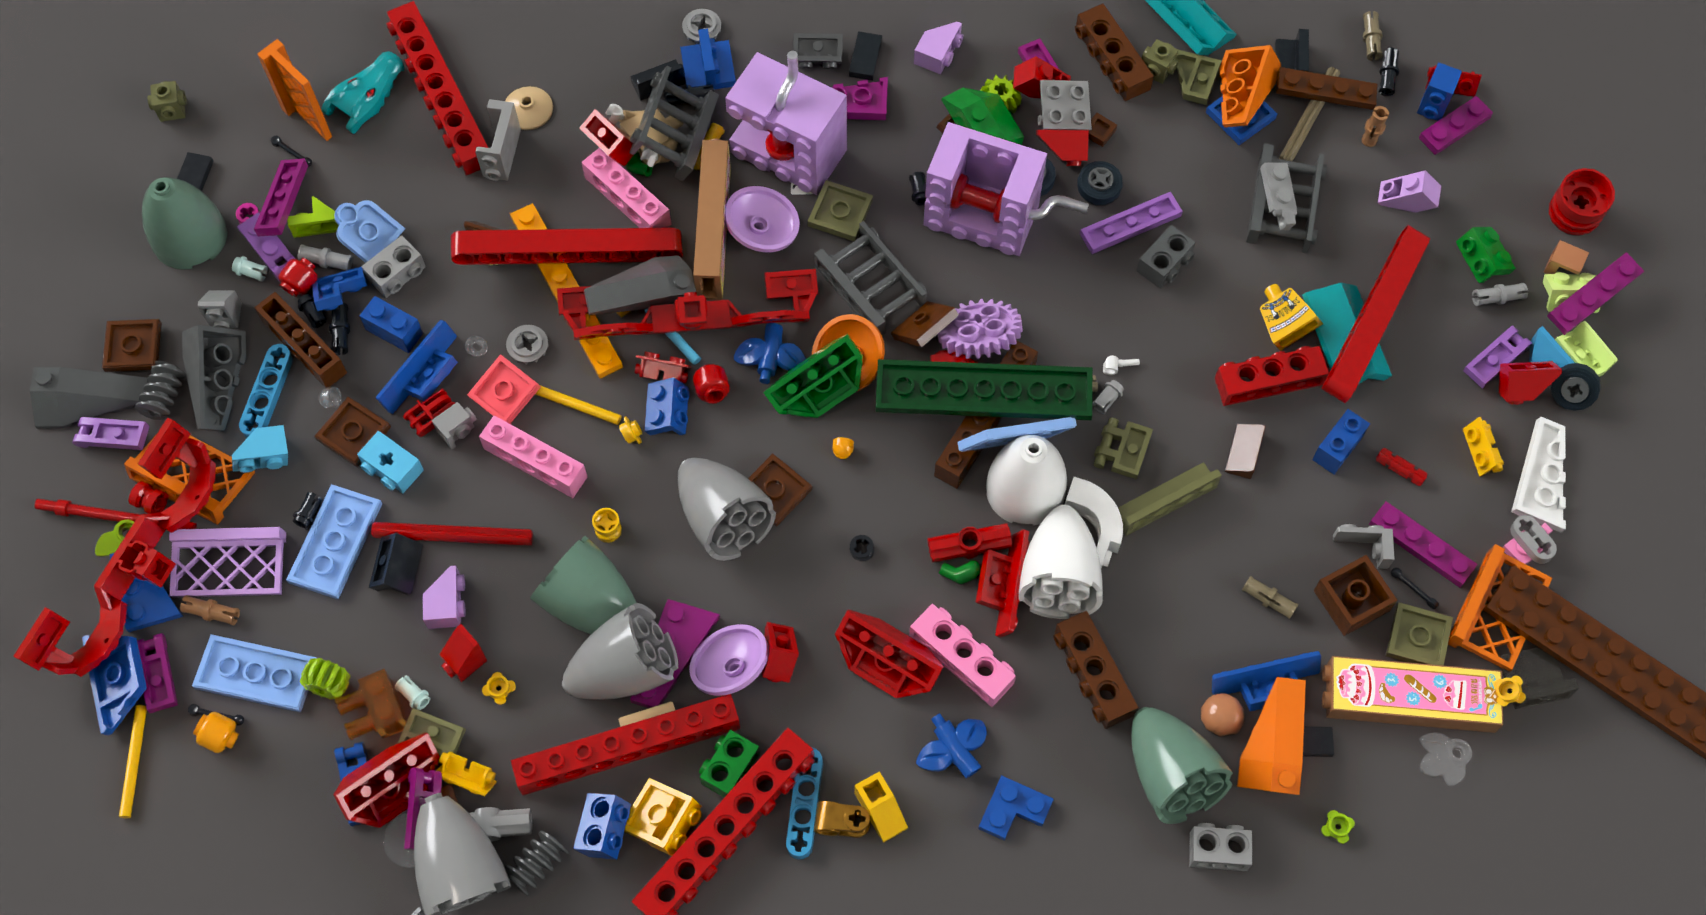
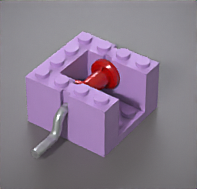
M796 51L788 52V67L757 52L725 97L727 112L735 119H742V122L729 139L730 151L737 159L746 160L762 171L767 170L770 172L772 170L780 180L784 182L789 181L797 185L804 192H812L818 195L825 181L828 180L847 151V95L798 72V54Z
M948 122L927 171L924 226L936 232L942 231L951 234L957 239H967L976 242L982 247L998 249L1007 255L1020 256L1033 220L1044 218L1054 206H1063L1086 214L1089 204L1066 196L1056 195L1046 199L1038 209L1047 153Z

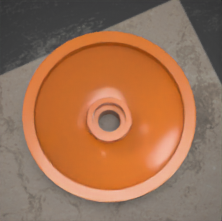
M841 315L829 321L820 330L813 344L812 355L830 342L848 334L863 354L859 389L861 390L867 387L877 376L878 359L884 360L885 356L884 341L880 331L870 320L859 315Z

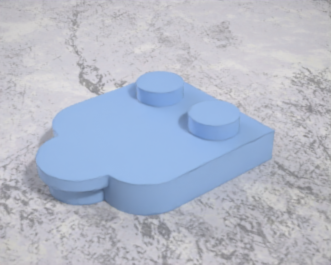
M369 200L361 201L356 206L351 203H343L337 207L334 214L335 221L339 225L336 232L338 240L365 263L395 241L406 229L378 205Z

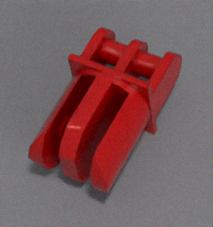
M442 388L422 403L417 400L418 404L409 409L403 415V418L411 422L410 427L412 429L416 428L419 437H423L435 428L432 420L455 404V402H452L447 392Z

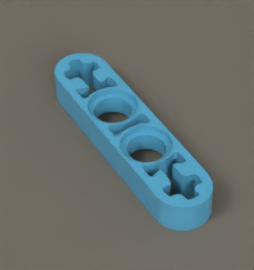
M283 344L271 346L263 360L239 422V428L246 438L256 429L252 428L249 431L248 426H253L254 422H256L257 428L268 427L293 362L290 350ZM283 353L285 358H280L277 363L274 357H279ZM269 375H276L278 377L273 385H265L264 380ZM261 398L269 400L266 407L262 409L255 408L257 400Z
M813 748L814 760L818 762L812 765V776L806 775V772L802 776L798 773L794 778L796 783L793 786L786 847L789 854L798 860L805 859L811 854L814 843V827L823 771L822 755L815 748ZM804 782H810L814 785L815 790L812 795L803 796L799 793L800 785ZM800 810H807L811 813V819L806 824H799L795 820L796 813ZM794 828L803 831V842L807 847H802L801 852H797L795 846H792V843L798 842L799 836L798 831L793 832Z

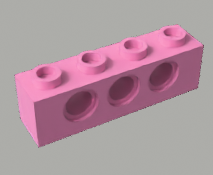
M600 148L581 162L585 179L639 228H668L672 225L669 209Z
M496 416L492 417L479 436L484 450L571 498L575 497L588 478L584 464Z
M932 603L910 626L909 636L928 647L941 664L989 706L993 707L1014 685L1016 675L1013 668L1005 661H998L993 656V651L986 644H979L972 638V633L965 626H958L951 620L952 616L947 610L942 607L938 609ZM940 631H945L951 637L942 640L936 634ZM966 649L971 653V656L962 658L957 654V651ZM981 667H987L992 671V674L982 676L977 670Z

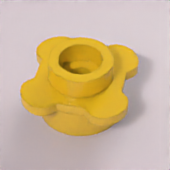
M625 416V422L619 425L624 439L628 444L634 441L641 444L642 441L639 436L642 435V430L636 420L630 421Z
M495 672L489 678L487 684L483 686L482 693L484 696H490L495 699L496 704L502 705L506 702L508 694L516 689L514 681H508L502 673ZM498 686H501L500 691L496 690Z
M1519 676L1495 681L1494 687L1499 696L1497 698L1499 705L1505 707L1509 703H1523L1525 701L1526 695L1522 692L1521 687L1523 680ZM1508 689H1512V693L1509 694L1507 692Z

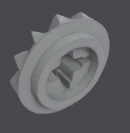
M708 9L693 10L683 20V33H685L688 40L692 39L697 44L699 42L698 27L705 21L706 28L703 29L708 28L709 38L716 40L717 34L721 32L719 16Z
M522 325L515 328L509 334L506 341L508 354L516 362L520 361L526 365L528 362H538L541 356H545L547 347H549L545 332L534 325ZM523 338L532 343V351L524 347Z

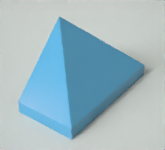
M1543 326L1537 330L1531 339L1532 345L1530 346L1529 362L1553 361L1560 368L1567 364L1575 363Z

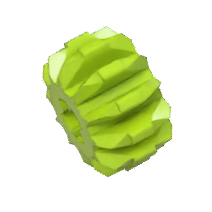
M995 75L993 80L987 79L985 86H982L980 90L999 94L1011 113H1015L1017 106L1021 104V92L1013 88L1014 79L1008 81L1007 75L1003 79H1000L997 75Z
M312 658L305 665L301 673L300 683L306 690L319 695L321 698L326 697L329 700L340 699L347 690L351 676L345 668L332 663L330 660Z

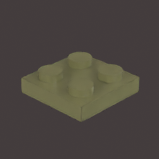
M826 180L808 219V227L855 241L859 234V223L865 220L873 202V195Z
M1399 602L1394 613L1386 656L1408 663L1444 666L1453 617Z

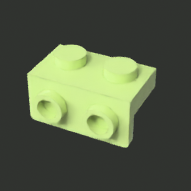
M1563 272L1545 274L1543 284L1549 295L1546 306L1548 312L1558 307L1597 275L1590 273H1581L1580 275L1566 274ZM1598 308V309H1597L1595 312H1593V313H1598L1599 310H1600V308Z
M1586 321L1581 322L1573 331L1555 339L1575 363L1589 366L1595 370L1599 377L1604 375L1618 361L1617 357Z

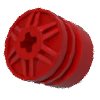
M1582 168L1573 170L1565 176L1549 203V215L1552 222L1559 230L1570 235L1580 236L1592 232L1599 226L1614 202L1615 190L1612 182L1603 173L1595 169Z

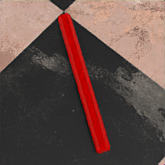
M374 522L371 527V535L374 538L398 533L412 540L529 546L533 542V532L530 529Z

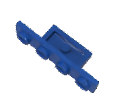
M440 320L376 396V399L387 412L393 414L409 395L422 401L428 399L458 363L452 355L444 353L457 338V335L445 321Z
M1319 651L1303 653L1293 657L1214 674L1212 676V693L1215 695L1241 692L1250 712L1263 709L1276 677L1297 679L1319 674L1321 670V654Z

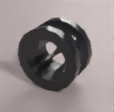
M858 535L851 540L850 553L855 560L867 561L873 556L874 544L870 537ZM862 543L863 546L865 543L868 544L866 547L867 552L864 554L861 551L857 553V544Z

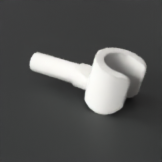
M1111 355L1103 363V373L1115 375L1118 373V367L1139 365L1140 361L1139 359L1123 360Z

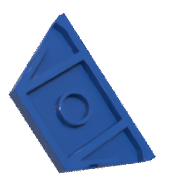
M89 635L82 637L83 645L86 644L90 637ZM121 636L116 649L111 651L109 656L101 661L99 666L89 672L100 732L104 735H111L147 689L137 638L130 636Z

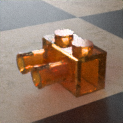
M385 669L358 679L359 690L335 699L341 716L362 706H366L369 709L368 715L344 724L351 741L371 731L378 732L384 739L403 731L407 719L392 680Z

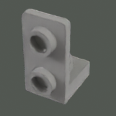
M1344 524L1337 527L1333 534V541L1374 543L1372 556L1373 559H1377V569H1388L1395 560L1393 529H1385L1380 525L1362 528L1354 524Z

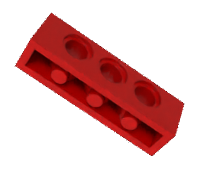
M1303 346L1293 352L1279 351L1269 357L1260 358L1256 356L1247 359L1245 362H1227L1218 368L1215 381L1223 406L1321 386L1324 384L1329 371L1320 346L1312 348L1310 346ZM1291 366H1297L1301 371H1296ZM1266 371H1271L1276 376H1270L1266 373ZM1241 377H1248L1251 381H1244Z

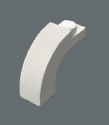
M1073 477L1065 505L1071 506L1080 516L1093 524L1098 535L1097 552L1101 568L1102 565L1108 567L1112 552L1118 554L1123 537V523L1119 509L1113 499L1103 489L1089 481Z

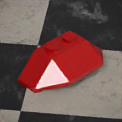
M847 610L835 632L848 669L894 698L930 692L944 668L928 647L876 617Z
M423 733L388 747L345 776L333 795L346 820L381 828L408 809L410 790L408 774L410 769L413 767L421 768L424 772L434 770L440 756L429 734ZM423 783V791H427L428 786Z

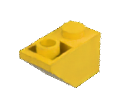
M880 771L855 785L854 794L861 806L868 811L870 821L883 843L908 829L898 803Z

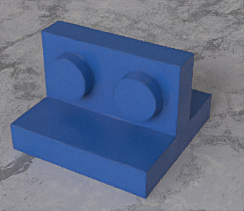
M708 28L698 30L700 44L680 47L686 86L698 87L713 84L714 89L733 87L736 79L729 40L715 42L714 38H709Z

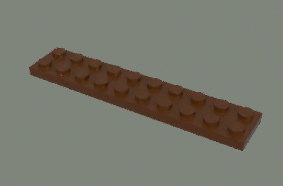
M1513 565L1509 569L1483 611L1706 759V692Z

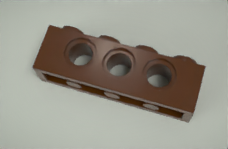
M1102 3L1078 14L1075 32L1078 38L1083 39L1086 43L1089 54L1099 62L1102 73L1112 81L1115 92L1120 94L1126 102L1151 90L1153 74L1106 6Z
M276 292L254 307L261 321L288 347L292 354L326 389L347 374L341 359Z
M1084 611L1057 623L1055 634L1053 635L1054 641L1059 650L1063 649L1068 657L1066 659L1067 666L1072 674H1077L1080 680V691L1084 698L1089 697L1093 705L1092 713L1098 723L1102 722L1104 728L1108 729L1134 717L1139 707L1088 612ZM1082 642L1088 649L1079 651L1074 647V644ZM1090 666L1097 667L1101 674L1091 675L1086 668ZM1109 691L1112 693L1113 699L1105 700L1100 696L1099 692Z

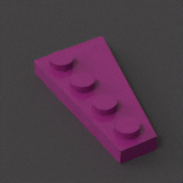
M888 77L879 78V82L868 83V80L857 81V85L844 87L842 83L831 87L847 95V119L886 120Z
M667 599L658 626L663 634L668 632L677 653L678 669L673 673V680L646 692L632 695L630 698L631 703L647 708L661 705L676 684L678 677L691 662L696 649L707 638L711 628L720 619V614Z

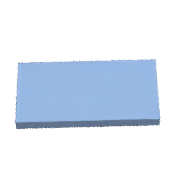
M1068 417L994 428L979 432L957 443L961 452L1006 445L1010 441L1025 435H1036L1047 439L1075 428L1077 424L1075 418Z
M331 484L286 581L289 584L339 599L371 530L372 524L382 506L381 500Z
M211 634L192 687L201 691L301 712L308 690L300 683L301 673L309 660L316 657Z

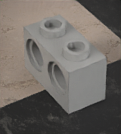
M402 235L361 266L367 280L385 298L397 293L411 278L419 276L423 269L426 268L422 255ZM390 274L386 278H381L384 275Z
M1199 823L1191 830L1189 867L1248 871L1252 866V830H1244V827L1240 825H1228L1226 829L1215 828V825L1211 823ZM1199 840H1209L1213 845V850L1206 851L1202 849ZM1235 841L1239 843L1242 852L1235 853L1231 851L1228 842Z

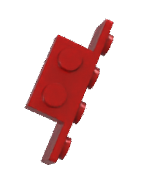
M1025 529L1011 536L1012 548H1009L1008 556L990 549L983 554L976 603L999 611L995 636L1000 638L1013 633L1018 623L1016 615L1018 604L1020 603V577L1030 544L1028 540L1029 531Z

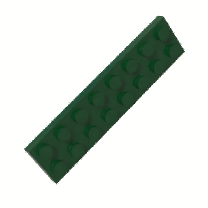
M878 359L876 412L1037 419L1072 417L1075 420L1091 421L1093 367Z

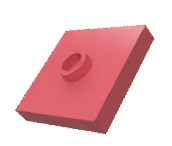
M500 354L467 395L491 415L511 424L541 386Z

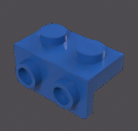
M674 377L648 383L644 432L649 435L674 431L679 435L686 434L689 400L688 386Z

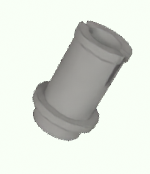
M1115 380L1107 382L1104 385L1105 389L1092 402V406L1102 414L1107 412L1108 408L1117 398L1123 396L1124 388Z

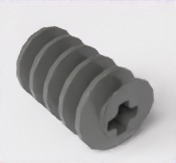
M156 361V365L152 366L151 369L152 374L147 378L148 383L143 387L144 393H141L139 396L140 402L135 405V410L150 419L161 420V415L167 416L170 414V411L164 406L174 405V401L168 397L178 396V392L172 388L182 387V383L177 378L184 379L186 374L175 365L164 361Z
M544 831L538 833L541 842L535 839L530 841L533 851L528 848L522 849L525 859L518 856L513 858L517 866L516 868L511 865L505 866L508 878L527 897L529 894L526 886L536 888L537 884L534 878L538 877L543 880L546 878L542 869L545 868L553 871L554 868L551 860L553 859L561 863L562 859L559 852L562 851L569 854L552 835Z

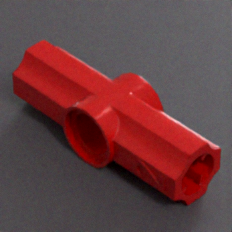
M1008 523L979 529L966 527L957 533L927 538L932 563L959 557L973 559L989 549L997 551L1012 548L1011 532ZM967 539H972L977 544L968 547L963 542Z

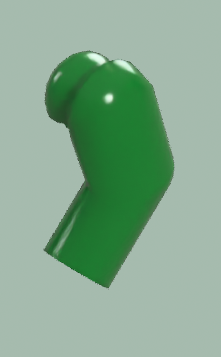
M636 152L626 164L627 170L634 174L648 177L653 171V168L649 167L647 163H642L639 152Z
M971 560L958 568L944 562L939 574L958 584H964L978 577L981 566L975 560Z

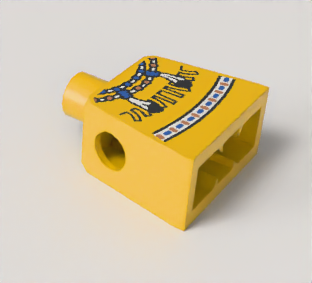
M1273 284L1265 289L1264 293L1269 301L1261 305L1260 310L1271 340L1280 351L1323 325L1319 317L1292 288L1282 292L1278 284Z

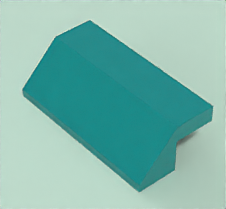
M1145 0L1197 55L1208 56L1237 35L1204 0Z
M1338 283L1312 290L1302 295L1304 302L1323 323L1315 331L1330 370L1364 305L1356 285ZM1378 344L1359 384L1368 378L1385 381L1392 376L1380 344Z

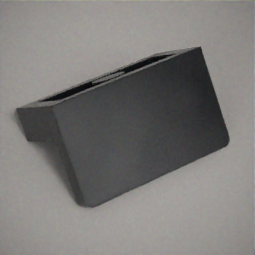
M1299 29L1295 40L1276 39L1275 54L1282 64L1281 67L1309 72V29Z
M675 59L630 76L640 101L650 97L653 86L650 84L654 75L657 72L661 73L666 66L671 67L668 81L677 86L686 84L683 65L678 64Z
M398 533L381 537L369 588L376 591L391 588L405 595L411 594L423 547L422 543Z

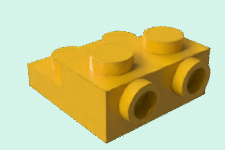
M649 778L630 809L624 832L672 856L687 840L686 833L690 826H695L700 821V809L702 806L693 797Z

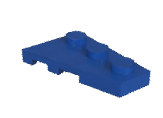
M135 578L121 600L127 604L125 629L129 633L183 617L163 586L161 588L155 586L148 580L142 581Z

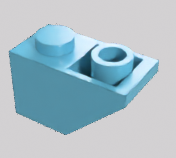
M284 425L256 428L232 454L233 472L248 473L260 468L279 469L282 466H287L288 450Z

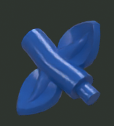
M777 323L766 324L764 341L760 338L747 339L740 344L734 354V360L741 365H758L759 381L763 384L770 383V378L775 375L777 366L790 371L806 360L802 350L795 344H782L783 327Z
M940 713L934 716L931 720L936 726L934 733L939 740L930 741L922 748L917 757L916 764L924 770L939 772L945 770L953 762L965 778L979 771L982 767L969 751L980 748L985 742L987 731L984 722L977 719H967L960 722L954 728L951 721H945Z

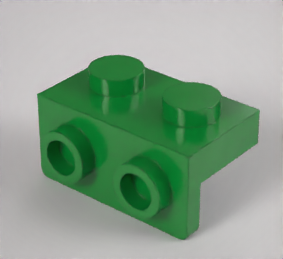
M1472 227L1456 241L1459 250L1478 283H1484L1492 275H1509L1516 269L1511 261L1510 254L1504 249L1499 240L1498 233L1492 227Z

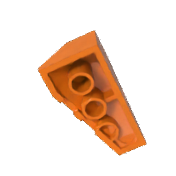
M1271 45L1225 51L1219 69L1222 78L1220 89L1223 94L1221 107L1224 128L1247 126L1276 84L1277 73L1282 64Z
M1276 677L1259 719L1251 732L1249 741L1240 756L1237 787L1300 795L1306 680Z

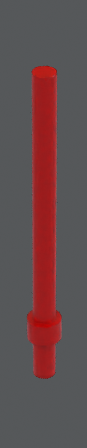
M36 499L35 509L55 512L59 516L68 517L71 514L116 522L127 519L135 522L139 514L72 504L71 501L62 499L57 501ZM188 522L179 529H196L197 524Z

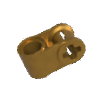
M820 801L817 803L815 833L826 836L838 835L860 838L869 831L870 815L864 807L831 801ZM855 817L861 818L859 827L853 825Z

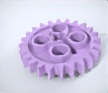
M980 299L976 304L970 300L967 306L960 303V308L956 309L959 314L958 317L938 333L939 343L942 344L943 349L947 348L949 354L956 352V357L965 354L966 359L976 355V358L979 359L981 354H985L989 358L992 352L999 355L1001 354L1000 349L1009 350V344H1017L1016 339L1021 338L1023 329L1021 315L1018 314L1017 309L1011 308V304L1003 306V301L994 304L993 299L984 303L983 299Z

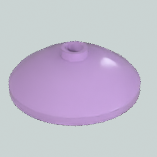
M761 186L742 188L733 193L725 207V224L728 231L739 243L759 252L783 250L795 240L798 234L800 222L795 207L784 195L773 189Z
M731 625L714 632L699 645L692 656L690 676L693 683L700 691L714 696L728 695L744 689L764 669L769 655L768 642L757 628L750 625Z

